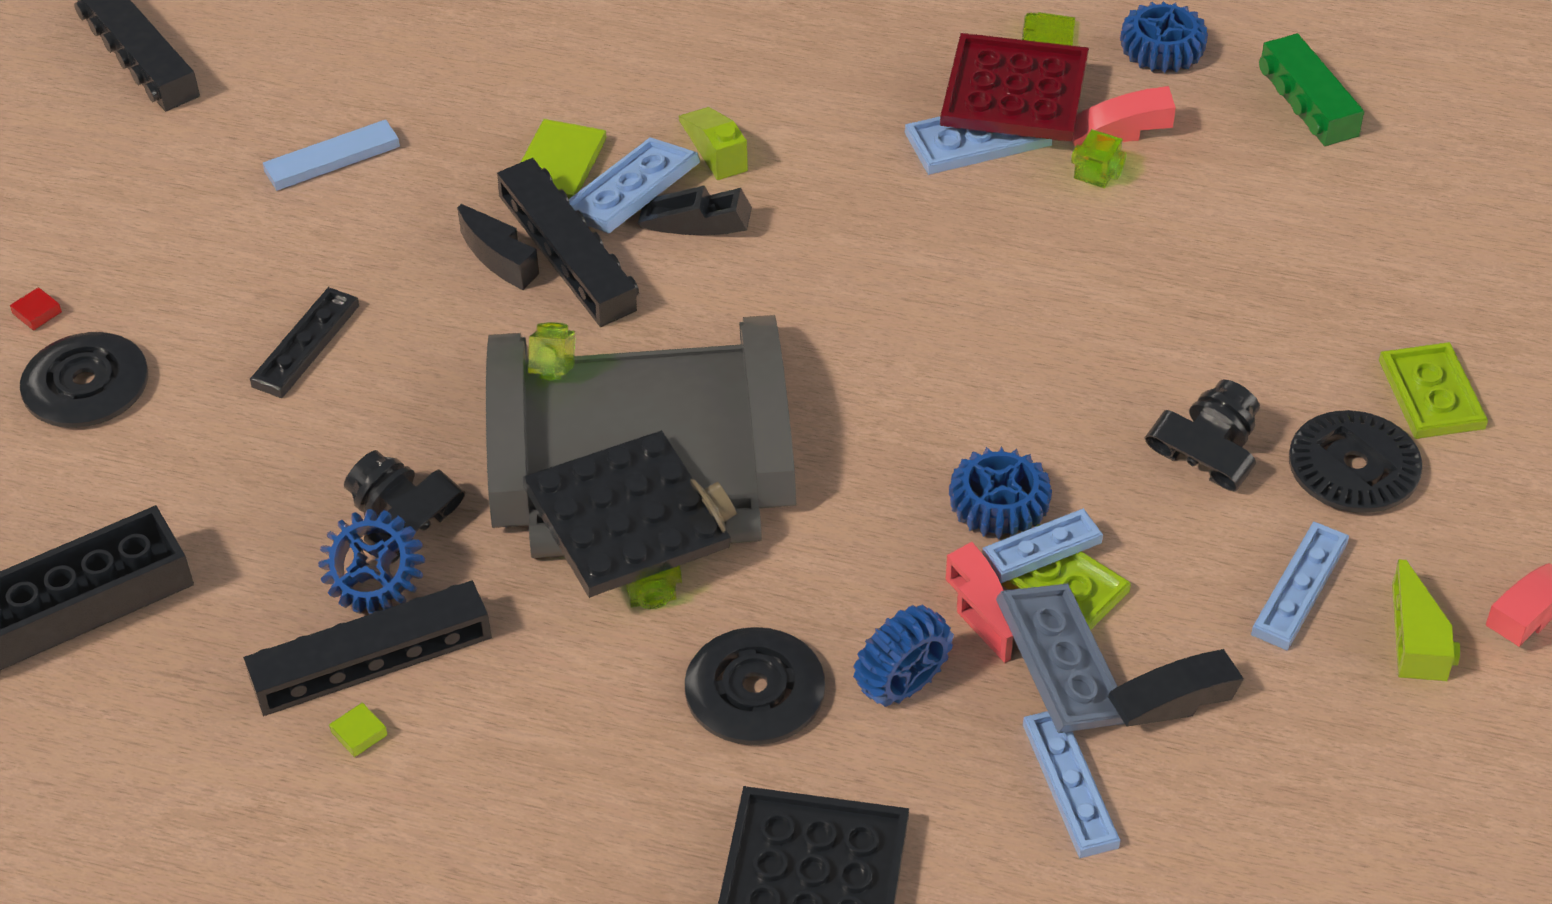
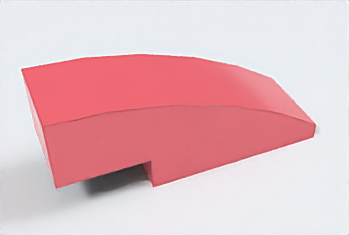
M1169 86L1127 93L1078 113L1072 140L1074 146L1139 141L1141 130L1173 128L1176 107Z
M970 542L947 555L946 581L958 592L957 613L996 655L1006 663L1011 660L1013 635L996 601L999 593L1004 590L986 557L973 542Z
M1548 563L1533 570L1507 590L1491 606L1486 626L1518 647L1534 631L1539 633L1552 620V564Z

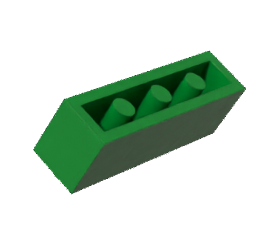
M1296 33L1264 42L1262 56L1259 59V67L1262 74L1268 77L1276 87L1277 92L1286 99L1294 113L1300 116L1310 132L1319 139L1323 146L1359 137L1364 110L1303 38Z

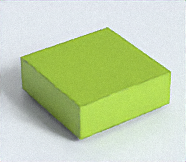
M363 702L329 724L331 733L353 757H356L388 735L386 726Z

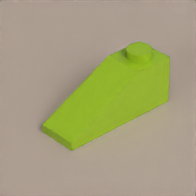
M710 107L679 115V122L717 181L748 171L747 140L733 120Z
M1398 559L1392 582L1398 677L1447 681L1452 665L1458 666L1460 643L1453 641L1452 624L1408 561Z

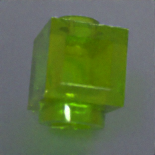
M1091 129L1082 145L1077 144L1073 151L1071 163L1075 164L1074 179L1102 188L1107 186L1110 179L1118 180L1126 161V152L1121 151L1123 139Z
M563 323L537 324L536 331L529 336L528 373H539V377L546 380L561 379L562 375L567 374L575 364V331L568 330V325Z
M680 565L626 584L630 607L641 606L645 609H657L666 605L669 601L677 600L676 584L682 583Z

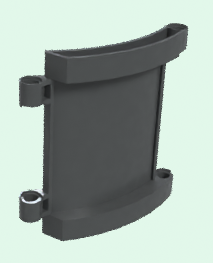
M775 315L743 317V322H739L740 345L527 359L526 337H522L521 333L488 335L486 358V447L488 496L492 528L529 526L531 558L564 556L524 489L523 476L662 430L694 480L704 489L718 481L728 495L737 512V515L724 522L726 531L731 537L730 543L762 541L760 509L796 506L795 467L780 338Z

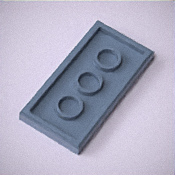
M1059 584L1001 591L996 601L1057 732L1064 733L1125 724L1108 698L1109 692L1118 686L1069 585Z

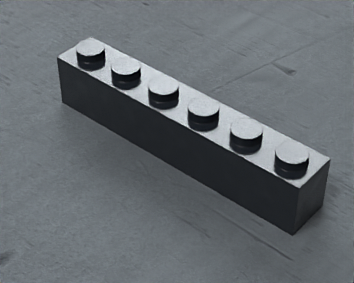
M77 0L78 2L74 3L79 18L82 21L85 19L88 21L95 36L100 35L106 49L110 53L114 52L121 67L130 70L135 83L138 86L142 84L149 99L152 102L157 101L165 112L200 97L195 72L131 0Z
M530 158L497 172L499 197L599 327H603L636 312V296L639 295L636 281L632 276L627 277L621 269L617 257L614 254H609L604 248L597 232L592 233L588 228L583 214L579 210L575 211L564 190H558L554 185L546 168L542 169L534 158Z
M473 580L459 585H452L447 589L423 597L414 598L384 610L375 611L370 615L346 623H339L331 628L310 635L300 636L295 640L271 648L259 650L243 658L251 685L264 717L491 639L492 635L488 613Z

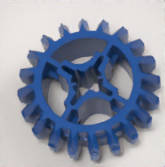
M1164 1L1161 4L1150 2L1148 7L1139 5L1137 10H1130L1129 16L1124 19L1120 35L1123 54L1129 56L1130 62H1138L1139 68L1150 67L1151 72L1155 69L1162 70L1164 74L1167 70L1171 69L1178 73L1180 67L1189 69L1191 64H1197L1199 58L1203 56L1206 50L1208 38L1204 19L1198 18V12H1189L1188 6L1178 7L1176 2L1169 5Z
M1002 446L998 452H992L986 447L983 455L973 451L969 460L961 459V463L958 468L954 469V473L951 476L949 496L952 512L957 513L959 522H967L969 531L981 529L983 537L989 532L995 533L998 540L1004 533L1014 536L1018 533V530L1024 532L1031 529L1032 526L1040 525L1043 517L1047 515L1052 497L1048 473L1043 472L1041 462L1033 463L1031 454L1023 457L1019 456L1017 448L1012 453L1005 452Z
M367 509L364 521L357 512L351 514L352 524L350 526L343 520L338 521V527L342 530L340 534L337 535L331 531L327 532V537L333 541L332 546L323 545L320 547V551L329 556V559L318 562L321 569L330 570L321 577L322 583L326 585L332 584L328 594L333 598L340 596L339 605L347 608L352 604L353 611L361 614L365 607H367L368 613L372 614L379 610V604H381L383 609L393 607L392 599H395L400 604L405 603L406 598L402 592L407 589L415 593L417 587L410 583L412 577L416 579L423 577V572L414 568L415 565L425 563L423 555L413 554L423 547L420 540H411L416 531L411 526L403 528L405 520L399 516L391 521V514L385 510L377 518L374 510ZM371 533H385L392 536L386 542L381 540L375 545H368L361 539V537ZM351 547L354 552V559L350 566L346 568L347 573L345 574L344 561ZM363 550L379 558L374 560L378 562L376 567L381 574L365 566L370 564L366 562L368 557ZM399 550L400 564L393 578L390 573V564L398 556L396 552ZM374 578L383 586L371 592L356 591L352 588L358 582L363 584L365 581Z
M923 604L917 607L914 605L909 606L905 612L899 610L893 618H886L885 624L880 628H875L874 635L865 640V648L857 654L859 659L853 666L855 669L853 677L862 688L861 691L870 700L873 699L877 704L881 703L886 707L893 702L900 704L904 698L911 697L927 683H932L933 676L941 672L940 667L948 660L949 656L947 653L953 647L952 640L954 634L950 631L951 627L945 623L946 620L938 612L935 613Z

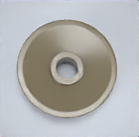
M691 479V485L700 493L703 498L702 502L707 507L711 516H714L723 533L726 531L724 522L737 515L728 495L718 481L704 489L696 480Z

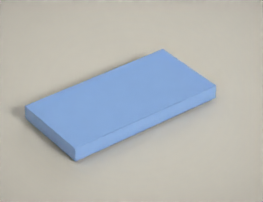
M940 116L905 124V135L928 175L1052 146V139L940 126Z
M650 137L569 199V203L575 211L579 210L583 214L587 226L611 233L700 163L698 152Z

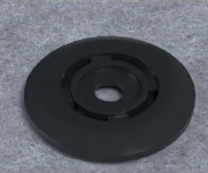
M106 332L74 334L49 344L29 361L20 379V393L28 411L37 419L47 424L66 428L92 426L122 414L139 399L147 385L148 366L146 358L139 347L122 336ZM82 372H91L95 375L94 379L87 384H76L73 382L75 376Z
M1333 411L1308 420L1295 433L1289 450V465L1299 485L1318 501L1349 512H1379L1403 503L1416 490L1423 468L1418 447L1403 429L1383 417L1361 411ZM1332 443L1327 450L1324 449L1326 445ZM1348 455H1358L1366 461V466L1359 469L1351 468L1346 465L1344 458ZM1384 473H1389V475L1382 479Z
M741 628L713 638L695 654L685 676L687 705L697 722L713 735L737 744L764 745L775 743L797 734L815 718L821 708L825 694L824 671L818 657L811 648L793 635L771 628ZM724 671L722 680L716 681V679ZM759 676L766 680L767 686L764 690L753 693L743 687V682L748 677ZM787 688L791 689L792 692L787 699L779 704L784 698Z

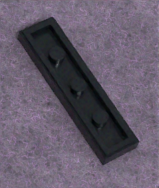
M328 287L250 378L251 387L282 399L359 307L358 297Z

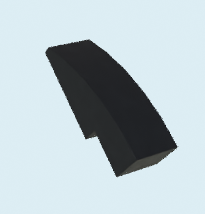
M705 185L655 197L641 209L638 223L641 228L681 235L729 234L747 230L752 206L741 188L710 195Z
M460 204L457 207L461 234L475 256L500 278L524 290L539 275L537 249L518 241L517 228L464 204Z
M1221 649L1183 658L1153 669L1111 690L1108 698L1126 727L1191 717L1195 714L1199 705L1231 701L1244 678L1226 651Z

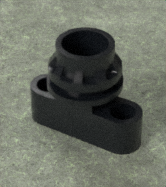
M1223 379L1217 383L1215 388L1203 392L1198 401L1192 404L1189 414L1193 421L1173 411L1164 410L1145 436V441L1155 452L1172 461H1175L1179 454L1182 453L1188 456L1187 462L1191 466H1197L1198 463H1201L1211 468L1209 470V481L1226 490L1237 491L1256 465V460L1252 454L1242 447L1248 441V435L1254 430L1255 415L1260 409V403L1244 386L1234 381Z
M373 450L362 457L350 470L344 481V488L352 494L354 506L364 512V516L367 509L374 510L377 518L385 510L391 514V521L399 516L405 520L403 528L411 526L416 532L419 529L422 531L427 530L431 525L429 520L433 517L441 523L460 505L466 494L459 485L440 469L431 473L419 485L415 486L413 484L414 470L408 466L404 467V464L397 458L383 456L378 450ZM371 533L364 536V542L368 545H375L381 540L386 542L392 536L385 533ZM399 550L396 552L398 556L391 561V564L400 558Z

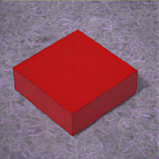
M39 287L10 305L12 314L33 331L62 313L60 304Z

